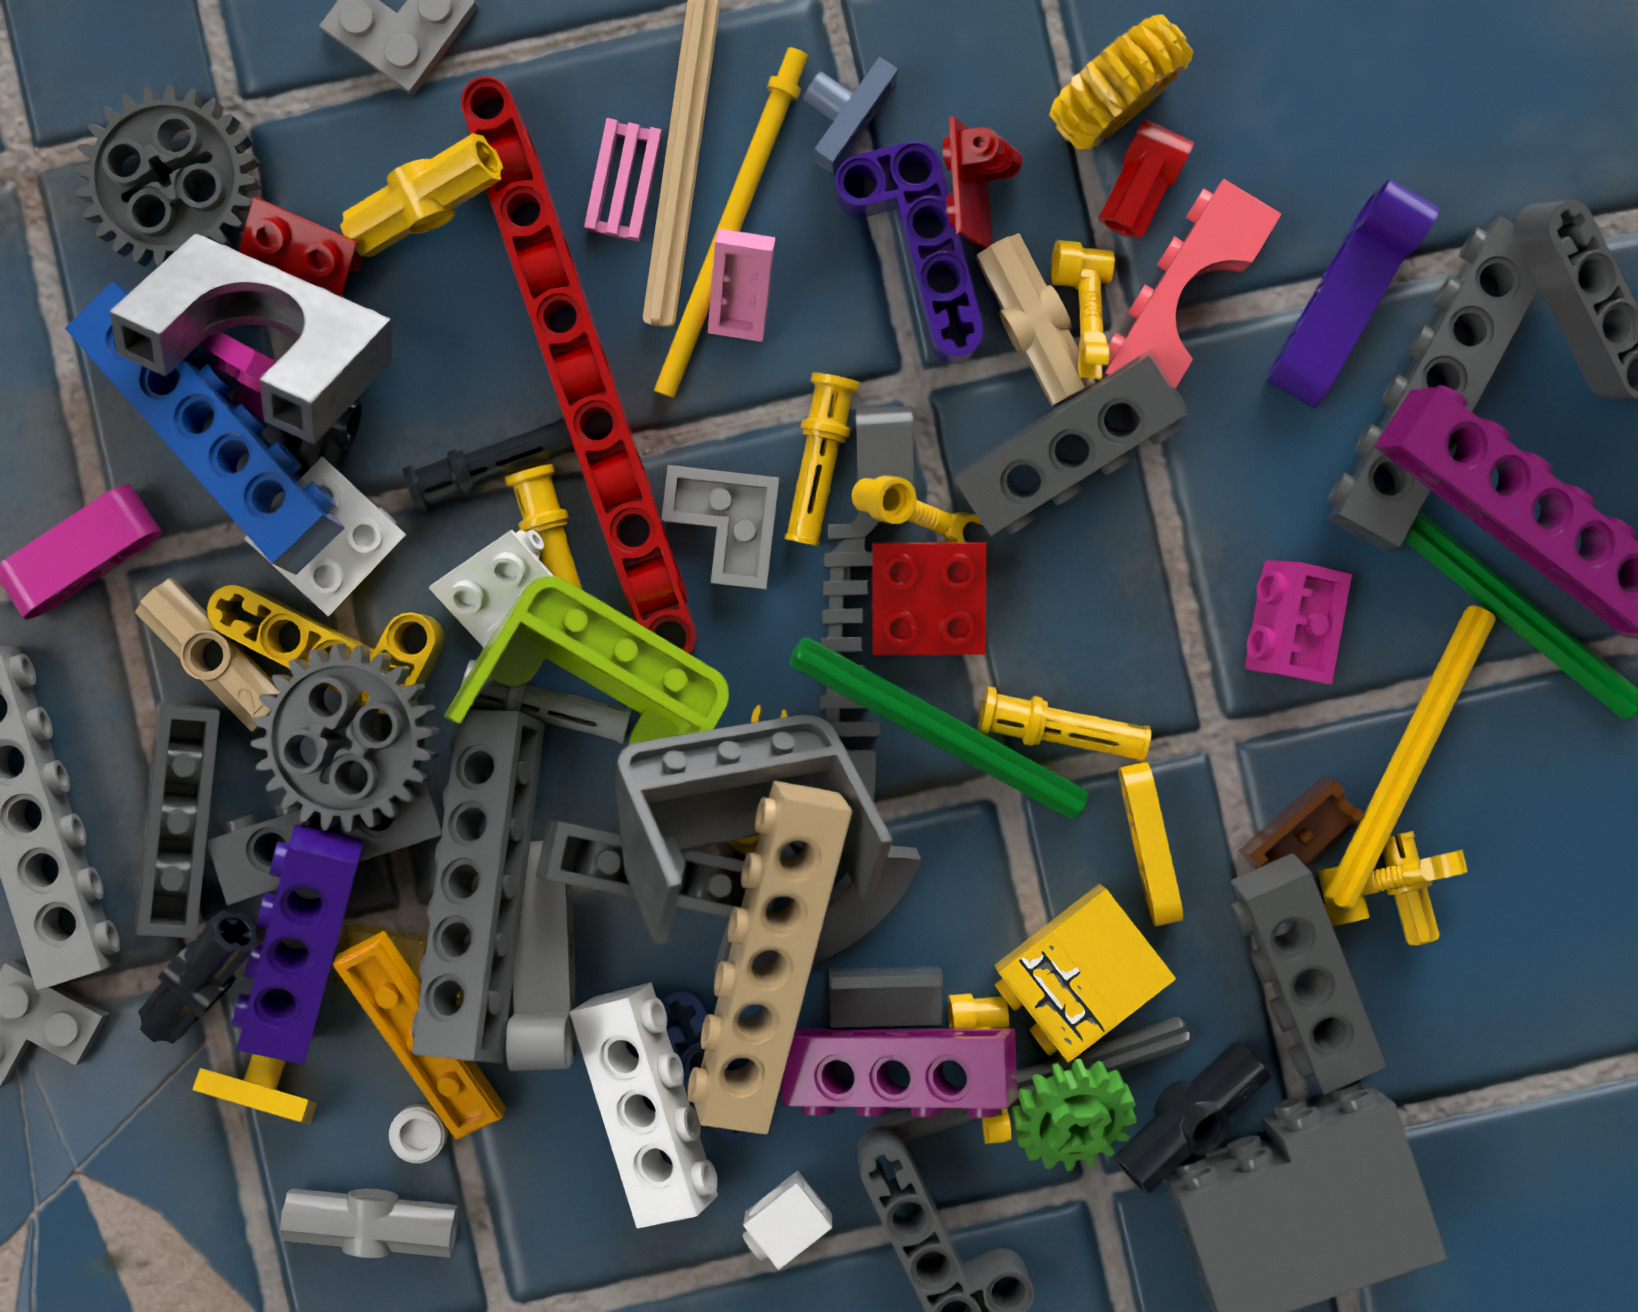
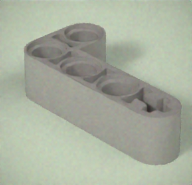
M530 841L513 974L514 1015L508 1021L506 1034L507 1063L510 1071L569 1069L577 1056L578 1039L569 1013L577 1007L572 885L536 876L543 841Z

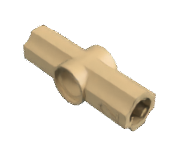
M1020 233L1008 236L978 253L975 259L979 264L978 267L983 272L990 290L1001 307L999 315L1004 329L1020 355L1025 354L1051 407L1080 394L1096 383L1094 379L1079 378V349L1070 333L1072 324L1069 315L1055 289L1051 285L1046 286Z
M168 578L159 586L154 587L140 601V605L135 610V613L180 658L181 665L186 673L195 679L201 680L251 732L259 731L262 727L252 722L253 717L266 716L271 711L260 701V695L280 693L272 679L245 652L243 644L225 636L212 626L207 612L175 579ZM215 640L222 647L223 660L220 666L212 671L204 663L203 651L209 642Z

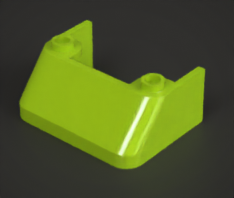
M545 576L534 580L523 590L485 645L443 717L453 723H461L487 677L506 686L521 685L534 677L545 658L641 714L630 733L629 745L713 730L727 706L729 690L724 677L712 667L570 582L556 576Z

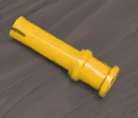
M814 372L810 379L815 388L809 416L806 419H802L800 427L803 429L802 434L807 436L796 483L788 531L784 539L819 546V538L831 490L839 444L846 443V439L850 437L851 430L846 426L853 393L859 392L861 383L840 376ZM832 394H833L832 406H831V410H830V415H829V417H828V411H829V407H830L831 397H832ZM824 440L822 454L820 455L821 443ZM818 466L819 469H818V473H817V478H816L815 488H814V492H813L811 507H810V511H809V513H808L807 510H808L810 495H811V491H812L814 476H815V472H816V467Z
M553 464L531 468L505 477L506 485L514 489L523 518L518 523L520 530L525 532L534 530L541 536L544 542V548L539 551V560L553 576L560 577L582 590L563 527L568 524V512L565 509H560L551 476L555 473Z
M987 686L985 689L977 723V730L985 735L991 732L1021 738L1023 744L1027 746L1039 745L1041 740L1085 750L1137 759L1140 762L1145 761L1151 741L1150 726H1138L1098 716L1048 707V702L1043 700L1042 697L1033 696L1031 700L997 694L996 687Z

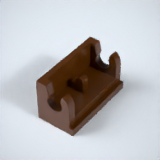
M1321 777L1238 851L1254 869H1258L1291 853L1307 867L1355 824L1360 822L1365 815L1343 796L1346 791L1335 779Z

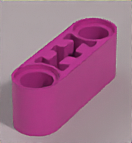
M122 485L103 494L0 563V584L22 618L30 620L52 610L148 547L161 536L162 531L132 485Z

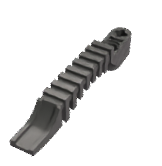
M912 406L855 408L857 482L863 478L876 479L887 475L904 478L915 489ZM859 510L858 516L851 524H828V542H841L831 553H824V569H830V581H823V596L829 597V609L822 610L823 625H828V638H821V645L841 656L842 652H862V637L842 638L843 624H863V609H843V597L867 596L868 580L850 581V569L872 568V552H865V539L882 523V521L871 517L869 513ZM826 687V694H820V709H826L825 721L832 725L839 737L881 736L880 721L840 722L841 708L865 707ZM845 749L874 803L876 750Z

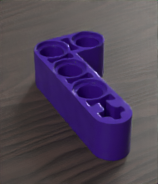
M909 141L846 159L838 167L835 176V195L839 207L846 214L854 217H868L896 209L933 352L939 359L949 364H962L970 360L977 352L981 343L983 323L960 235L956 233V228L951 227L948 220L946 200L949 192L941 161L936 150L924 142ZM917 161L927 167L930 177L920 184H911L901 177L899 169L908 162ZM863 175L869 177L874 182L876 189L866 198H855L846 191L845 183L854 176ZM923 215H931L941 221L944 231L934 239H926L920 237L913 228L914 221ZM936 269H946L955 275L958 286L950 293L940 294L930 288L927 276ZM961 302L964 303V306H957ZM957 306L954 316L959 331L969 330L970 332L966 336L963 347L956 348L953 339H943L947 335L950 324L947 310ZM934 310L941 312L939 314H935Z
M1391 178L1374 191L1355 219L1270 367L1265 378L1266 382L1313 409L1319 405L1336 379L1403 260L1417 249L1438 216L1440 206Z

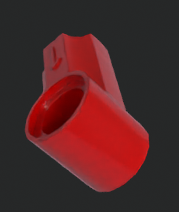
M1144 117L1121 162L1124 167L1097 220L1105 224L1108 229L1124 237L1140 241L1144 232L1147 231L1167 187L1172 188L1194 142Z

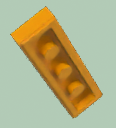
M385 931L337 954L332 965L455 1140L503 1118L507 1107L475 1061L412 1054L414 1043L412 1022L418 1011L421 983Z

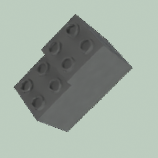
M1357 1080L1327 1095L1309 1101L1303 1096L1283 1100L1274 1105L1275 1112L1261 1116L1268 1138L1261 1140L1259 1136H1247L1237 1139L1227 1145V1152L1207 1158L1206 1154L1190 1155L1165 1179L1184 1238L1193 1255L1191 1259L1205 1301L1212 1312H1291L1448 1259L1396 1104L1367 1081L1361 1083L1360 1080Z

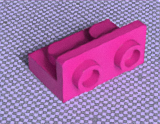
M221 331L204 339L201 347L219 357L215 368L236 378L241 383L234 396V401L238 404L244 403L259 417L264 419L260 379L277 361Z
M1266 560L1257 584V602L1252 629L1247 639L1245 668L1256 672L1277 674L1332 685L1352 574L1302 562Z

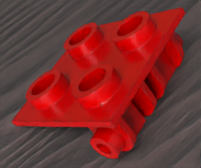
M949 117L950 136H945L943 139L944 162L947 169L952 171L953 193H949L946 200L948 220L951 227L956 228L957 234L985 250L993 244L989 182L1008 180L1015 177L1021 170L1022 156L1016 148L990 128L978 127L970 129L956 117Z
M253 198L238 252L269 266H274L312 285L324 288L340 297L343 295L349 272L356 273L364 259V256H360L356 250L358 242L262 199Z
M986 542L872 543L873 655H986Z

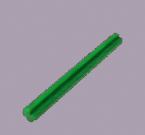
M1389 489L1383 494L1391 496L1394 493V489ZM1419 510L1404 538L1405 542L1620 718H1633L1638 713V688Z
M803 637L793 649L789 664L793 669L1068 819H1075L1083 812L1088 793L1082 787L808 637Z

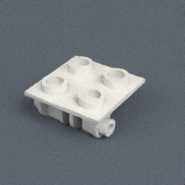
M322 456L302 477V480L307 485L314 481L333 498L337 507L331 512L345 526V529L297 575L278 566H273L327 616H330L406 534L396 525L397 522L385 510L377 508ZM284 497L272 508V512L281 507ZM246 536L244 539L267 559L252 540Z
M510 530L431 584L429 589L484 648L526 586L538 578L553 576V574L539 560V551L544 548L541 536L534 530H529L528 532L520 530L516 533Z

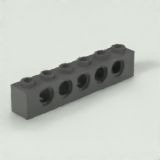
M1501 216L1483 229L1475 227L1466 239L1459 252V257L1465 260L1456 278L1449 276L1442 284L1432 303V306L1439 309L1430 327L1426 325L1420 327L1406 351V355L1413 359L1403 376L1396 374L1380 399V404L1386 407L1377 425L1370 423L1364 429L1353 450V453L1360 456L1350 475L1345 472L1340 475L1328 495L1327 502L1332 504L1333 507L1326 521L1383 552L1401 546L1430 489L1377 450L1374 445L1411 389L1429 388L1426 381L1429 370L1439 372L1445 378L1447 387L1460 393L1468 401L1466 408L1473 412L1539 289L1516 244L1514 223ZM1481 273L1488 274L1497 281L1499 286L1498 297H1492L1483 291L1480 285ZM1454 322L1464 323L1470 328L1473 335L1471 347L1464 346L1456 340L1453 333ZM1453 434L1448 441L1449 453H1451L1456 443ZM1377 467L1386 469L1393 476L1394 493L1391 496L1380 493L1374 486L1373 474Z
M468 710L461 723L456 724L451 735L452 761L449 782L443 792L445 813L442 836L435 851L437 865L435 888L427 910L430 924L426 953L423 955L420 963L421 992L418 1011L412 1022L413 1055L501 1064L503 1061L545 722L519 711ZM494 762L493 773L486 781V772ZM486 818V829L479 838L480 824ZM479 875L478 888L472 895V882ZM471 932V944L465 952L464 940L467 934ZM462 989L464 993V1000L461 1008L458 1011L456 1006V1000L459 992Z

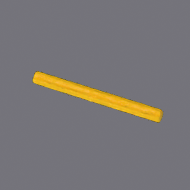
M1470 605L1464 610L1364 813L1365 816L1360 821L1324 894V899L1332 906L1348 912L1355 908L1496 621L1495 615L1490 611L1476 605Z

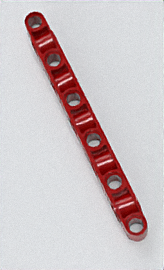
M490 76L478 77L469 82L463 90L461 97L462 111L470 135H482L486 142L496 150L502 163L501 180L486 190L627 603L637 623L656 635L659 629L666 623H679L684 628L687 637L682 650L692 655L697 647L698 634L688 605L689 599L664 524L661 521L655 497L533 141L527 127L524 126L519 108L506 85L497 78ZM497 98L504 101L503 109L497 117L488 120L478 117L479 107L487 99ZM524 203H535L540 206L538 219L529 226L514 224L513 217L517 208ZM564 307L572 308L576 311V323L571 330L565 333H556L550 330L549 321L554 311ZM598 412L610 414L613 418V428L610 434L602 440L589 439L585 433V425L588 418ZM633 517L646 519L650 528L648 539L639 547H628L621 539L623 524Z

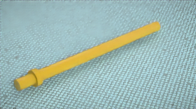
M788 47L777 76H771L766 88L770 91V95L653 390L663 396L675 398L710 309L714 249L718 229L740 232L790 102L797 101L802 90L798 86V82L809 56L799 49Z

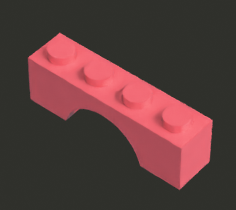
M1225 179L1221 181L1213 193L1203 188L1185 217L1194 223L1186 238L1182 241L1174 236L1156 265L1165 271L1154 289L1145 284L1128 310L1127 314L1136 318L1128 333L1123 337L1115 332L1109 341V365H1105L1107 367L1102 374V379L1151 349L1176 388L1193 361V358L1181 342L1176 326V307L1184 286L1192 279L1208 272L1233 271L1242 273L1254 261L1282 214Z

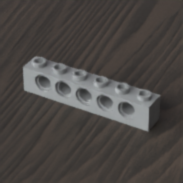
M0 646V694L5 698L8 705L6 717L0 722V878L35 989L38 991L120 963L117 952L120 950V939L114 924L110 920L106 921L100 899L103 897V885L95 868L89 867L83 849L87 840L86 831L80 817L75 813L72 814L66 795V792L70 789L69 777L64 765L59 760H55L49 741L53 736L52 723L45 709L38 706L32 687L36 684V673L29 657L21 652L20 646ZM14 747L22 752L25 759L24 768L19 775L14 774L8 764V756ZM31 800L39 806L42 813L41 823L36 829L31 827L25 818V808ZM46 854L51 855L58 863L59 874L54 882L48 880L42 872L41 864ZM62 908L68 909L75 917L76 928L72 935L66 934L59 926L58 915Z

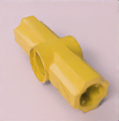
M471 134L431 159H420L403 164L390 172L386 177L388 182L386 187L343 212V222L340 224L343 235L358 242L356 250L360 256L373 257L410 234L428 232L445 225L454 218L455 207L501 180L500 172L503 166L496 150L486 142L482 135Z

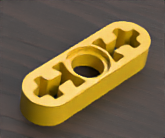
M1146 761L1119 767L1118 775L1152 923L1154 927L1183 921L1181 898L1150 766Z

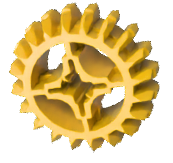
M1163 14L1145 18L1139 25L1133 26L1123 36H1119L1109 47L1103 49L1094 60L1089 62L1079 74L1072 78V81L1054 99L1049 116L1057 125L1056 129L1066 141L1071 142L1080 151L1090 150L1094 146H1098L1106 138H1110L1116 131L1125 126L1149 104L1153 103L1162 92L1168 89V86L1188 67L1194 53L1186 42V36L1177 25L1171 24Z

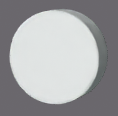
M413 1104L406 1107L394 1118L389 1129V1141L393 1151L398 1157L410 1163H423L434 1158L444 1147L448 1137V1128L434 1108L428 1104Z

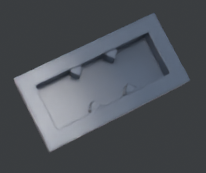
M879 56L854 93L822 71L817 74L806 90L803 101L831 119L833 123L814 149L815 163L832 175L835 173L896 86L898 74L896 67Z

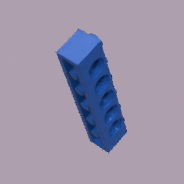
M112 281L65 329L273 565L297 575L345 529V526L331 512L337 507L336 502L314 481L307 485L296 473L302 467L301 463L281 443L275 442L271 445L261 434L267 426L252 409L242 402L238 406L232 402L226 395L232 389L226 379L209 364L202 368L192 357L198 351L197 347L167 376H163L118 355L110 311L130 292ZM179 377L177 387L169 393L171 383ZM214 414L211 427L203 432L205 421ZM249 452L247 465L237 472V464L240 458ZM284 491L283 504L278 510L272 512L271 506L274 498Z

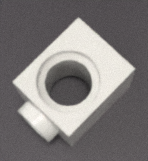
M797 1170L745 1211L743 1226L747 1231L742 1235L748 1247L759 1260L764 1261L769 1258L779 1270L832 1228V1213Z

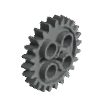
M171 84L167 85L163 99H160L151 87L145 86L143 90V103L140 104L127 93L123 94L122 102L125 111L120 114L105 106L103 112L109 121L106 128L91 123L88 125L90 132L98 139L96 144H79L77 148L90 158L89 165L74 167L73 170L74 173L89 181L88 185L77 189L75 195L85 202L94 203L82 215L91 223H101L95 235L105 242L115 239L113 251L123 257H126L133 251V261L144 267L149 264L153 256L156 266L159 267L195 233L233 248L226 232L230 228L244 232L245 223L238 216L241 211H250L252 202L245 197L246 192L262 189V184L257 179L247 175L248 171L256 169L261 164L254 155L243 153L253 144V141L245 132L235 134L241 124L240 121L231 113L221 117L224 107L213 98L203 106V96L195 89L191 88L182 101L180 91ZM190 130L191 139L188 146L182 151L172 152L171 141L179 131ZM139 154L141 161L137 172L132 176L122 177L121 170L124 161L132 155ZM207 154H212V160L206 164H200L204 161ZM172 169L174 172L169 175L172 184L165 188L162 186L167 182L165 172ZM208 179H215L216 190L213 196L207 201L197 202L195 195L199 184ZM137 192L128 203L125 202L124 198L127 194ZM164 204L166 211L162 222L155 227L147 228L146 216L149 210L155 205Z
M346 644L332 645L330 658L323 648L309 650L310 665L303 659L290 660L289 666L293 678L285 674L274 675L271 678L280 693L260 695V701L271 711L269 715L253 717L252 720L257 726L266 729V737L251 741L252 747L267 749L268 754L267 758L255 765L256 769H273L276 775L265 787L266 790L273 791L284 788L287 791L281 804L283 809L295 807L300 803L303 804L300 813V821L303 823L314 820L321 813V826L323 830L335 828L340 818L345 832L359 829L361 817L369 828L382 824L381 810L390 818L400 815L402 808L398 798L407 802L419 798V794L411 782H425L432 777L425 768L420 766L421 761L438 758L439 755L434 749L425 746V738L433 737L440 733L439 728L424 726L423 721L424 717L436 710L435 705L418 706L415 700L422 694L426 688L425 685L415 684L406 686L404 684L410 672L408 666H399L391 672L388 671L391 663V654L378 653L370 662L369 646H356L351 657ZM330 684L338 688L341 693L342 703L336 714L329 711L324 703L325 690ZM363 691H366L369 694V699L366 705L360 709L362 702L361 694ZM380 709L389 714L392 720V732L387 739H382L374 729V717ZM348 727L346 737L353 741L352 747L343 748L345 738L339 734L340 728ZM305 736L310 737L317 746V757L312 765L303 759L300 752L301 741ZM355 761L362 764L368 774V782L363 791L357 789L350 780V768ZM331 766L329 773L330 782L327 784L323 781V775L325 770Z

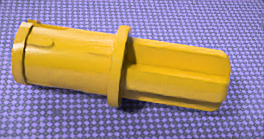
M1414 831L1396 834L1402 854L1401 857L1395 836L1390 835L1382 851L1386 867L1420 860L1414 840ZM1432 881L1386 890L1388 895H1394L1408 945H1424L1439 939L1440 933L1427 887L1432 885Z

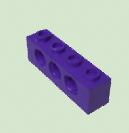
M295 824L289 844L277 843L269 873L270 876L280 878L276 895L264 894L256 924L257 927L267 929L263 945L258 944L249 955L243 976L254 979L251 995L239 994L231 1027L242 1029L237 1051L305 1065L363 844L362 839ZM308 887L315 890L320 897L305 899L299 896L295 889ZM288 938L298 939L307 947L293 949L286 946L282 940ZM283 989L291 993L293 997L279 998L273 995L270 990Z

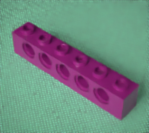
M1441 385L1435 388L1411 389L1374 447L1621 636L1638 639V541L1634 539L1636 536L1635 530L1621 520L1605 517L1593 507L1595 500L1587 492L1573 485H1564L1551 475L1553 467L1546 460L1533 453L1522 452L1509 442L1511 435L1505 428L1493 421L1479 419L1466 408L1468 401L1460 393ZM1452 434L1457 445L1453 457H1451L1448 450V441ZM1494 468H1496L1499 476L1498 485L1495 490L1491 482ZM1538 501L1540 505V516L1536 521L1534 517V507L1536 502ZM1580 534L1581 548L1579 552H1577L1576 540L1578 535ZM1620 567H1621V568H1622V578H1621V581H1620V583H1619V582H1618V571H1619V569H1620Z

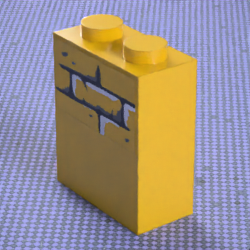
M1100 883L994 965L1002 977L994 985L1014 1011H1017L1024 1005L1037 1022L1029 1028L1035 1039L1049 1056L1059 1050L1068 1063L1176 980L1175 976L1112 895Z

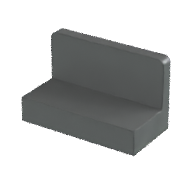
M941 967L829 969L830 1028L942 1025L941 986H943V973Z

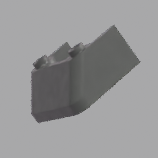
M796 715L629 745L620 753L615 773V785L624 869L655 945L667 943L685 867L680 850L760 835L755 830L756 813L760 800L763 797L769 798L773 780L839 792L852 813L840 858L861 900L873 899L893 839L831 724L817 716ZM792 841L788 845L796 854H800L805 846V842Z

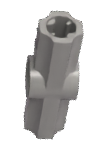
M291 1188L286 1194V1200L282 1209L280 1231L282 1233V1241L342 1247V1251L345 1254L355 1257L381 1258L389 1256L393 1252L450 1258L454 1251L458 1231V1205L398 1199V1194L381 1189H356L348 1192V1194Z

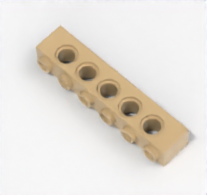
M773 780L769 798L763 797L760 800L755 819V830L757 833H760L755 853L747 854L742 869L741 883L742 887L746 888L741 908L734 907L728 925V941L732 942L728 962L721 961L716 971L714 993L719 997L714 1015L708 1014L705 1017L702 1027L701 1047L705 1049L701 1068L694 1067L692 1069L688 1083V1101L694 1102L700 1124L703 1126L768 1135L852 810L839 792ZM792 841L805 842L803 850L793 858L780 857L782 849ZM779 896L791 897L790 903L783 910L778 912L766 911L768 904L774 898ZM767 950L777 951L775 958L768 964H752L755 957L761 952ZM754 1004L763 1005L762 1010L757 1015L750 1018L739 1017L744 1008ZM737 1058L749 1059L748 1063L740 1069H726L727 1065Z

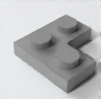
M338 0L319 26L330 37L414 97L478 10V6L474 0H407L399 12L396 13L379 0Z
M667 465L661 521L717 528L711 584L767 590L780 479L770 476Z
M14 960L5 962L0 970V1087L9 1083L31 1042L74 1066L82 1063L110 1013L59 985H53L36 991L29 968Z

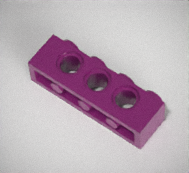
M796 1028L782 1077L783 1106H801V1113L811 1116L832 1114L835 1112V1107H856V1114L860 1116L886 1115L890 1113V1107L911 1108V1115L917 1117L941 1116L946 1113L945 1108H967V1115L976 1118L1002 1115V1109H1007L1018 1098L1015 1029ZM835 1060H842L850 1065L855 1077L853 1085H845L836 1078L833 1069ZM890 1060L899 1061L907 1067L910 1073L909 1086L898 1085L890 1078L888 1073V1063ZM944 1061H955L964 1068L967 1075L966 1086H955L947 1081L943 1074Z

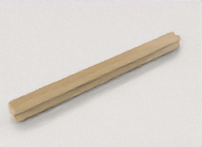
M718 0L687 1L643 311L644 322L656 327H671L676 322L720 12Z

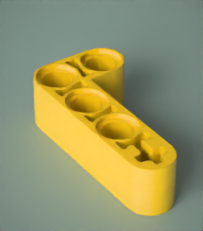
M239 585L224 586L215 591L209 599L207 606L208 619L217 631L289 669V661L292 659H303L310 665L309 650L323 648L329 656L332 645L346 644L351 657L356 646H367L282 601L251 587ZM235 601L243 602L242 608L257 617L266 618L261 624L237 620L238 614L231 610L232 605ZM412 612L402 613L393 618L387 625L375 650L369 647L370 662L378 653L391 654V663L388 671L391 672L399 666H408L410 672L404 684L406 686L425 684L442 652L445 642L444 631L439 622L431 616ZM292 621L298 626L301 639L295 650L287 652L279 643V633L284 624ZM413 623H419L427 633L426 646L417 654H411L406 650L402 638L406 628ZM330 684L327 687L328 689L341 695L338 688H336L333 684ZM363 691L361 694V706L363 707L369 699V694L366 691ZM381 709L377 712L380 714H386V712Z

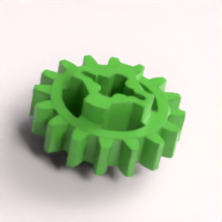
M1075 1059L1071 1070L1063 1071L1058 1063L1053 1064V1075L1046 1079L1039 1074L1032 1076L1035 1085L1033 1091L1028 1089H1020L1018 1091L1021 1105L1011 1108V1114L1015 1122L1012 1126L1020 1148H1025L1030 1161L1041 1157L1044 1167L1049 1170L1058 1161H1063L1066 1171H1072L1078 1160L1084 1159L1085 1163L1092 1167L1095 1165L1096 1154L1102 1152L1107 1156H1113L1115 1154L1112 1147L1114 1140L1128 1141L1130 1136L1125 1126L1136 1124L1137 1121L1132 1109L1136 1104L1128 1085L1124 1084L1119 1071L1113 1070L1107 1073L1101 1061H1097L1089 1070L1085 1069L1081 1059Z

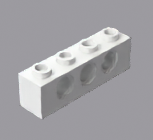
M652 982L593 996L569 1013L636 1228L697 1217L718 1196L716 1191L717 1175L713 1164L706 1159L700 1139V1121L696 1110L689 1104L683 1085V1065L679 1056L673 1052L666 1030L667 1015L665 1007L661 1000L656 998ZM626 1041L634 1045L639 1059L629 1052ZM643 1095L652 1101L656 1112L646 1106ZM660 1150L668 1154L673 1165L668 1164L662 1158Z

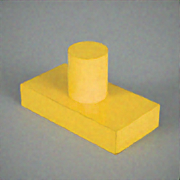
M252 1054L244 1080L200 1068L192 1089L203 1094L308 1125L311 1124L317 1103L277 1091L276 1089L286 1061Z

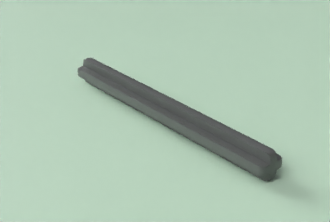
M1173 1017L1091 1045L1069 1063L1061 1055L1017 1070V1090L1028 1089L1033 1091L1035 1085L1032 1076L1039 1074L1046 1079L1053 1075L1052 1065L1056 1063L1062 1067L1063 1071L1071 1070L1075 1059H1081L1086 1070H1089L1097 1061H1101L1107 1073L1113 1070L1120 1071L1182 1050L1191 1044L1187 1026L1180 1017ZM1019 1097L1008 1108L1020 1105ZM905 1108L871 1120L869 1130L880 1126L890 1127L899 1132L905 1142L908 1143L979 1118L968 1116L967 1108H945L946 1113L944 1115L935 1117L911 1115V1108Z

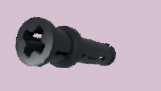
M563 417L554 423L510 437L504 441L467 454L463 450L457 451V449L448 451L447 458L418 469H415L412 465L402 469L411 498L419 514L422 515L429 512L430 505L458 495H462L465 499L474 496V493L478 491L477 485L576 451Z

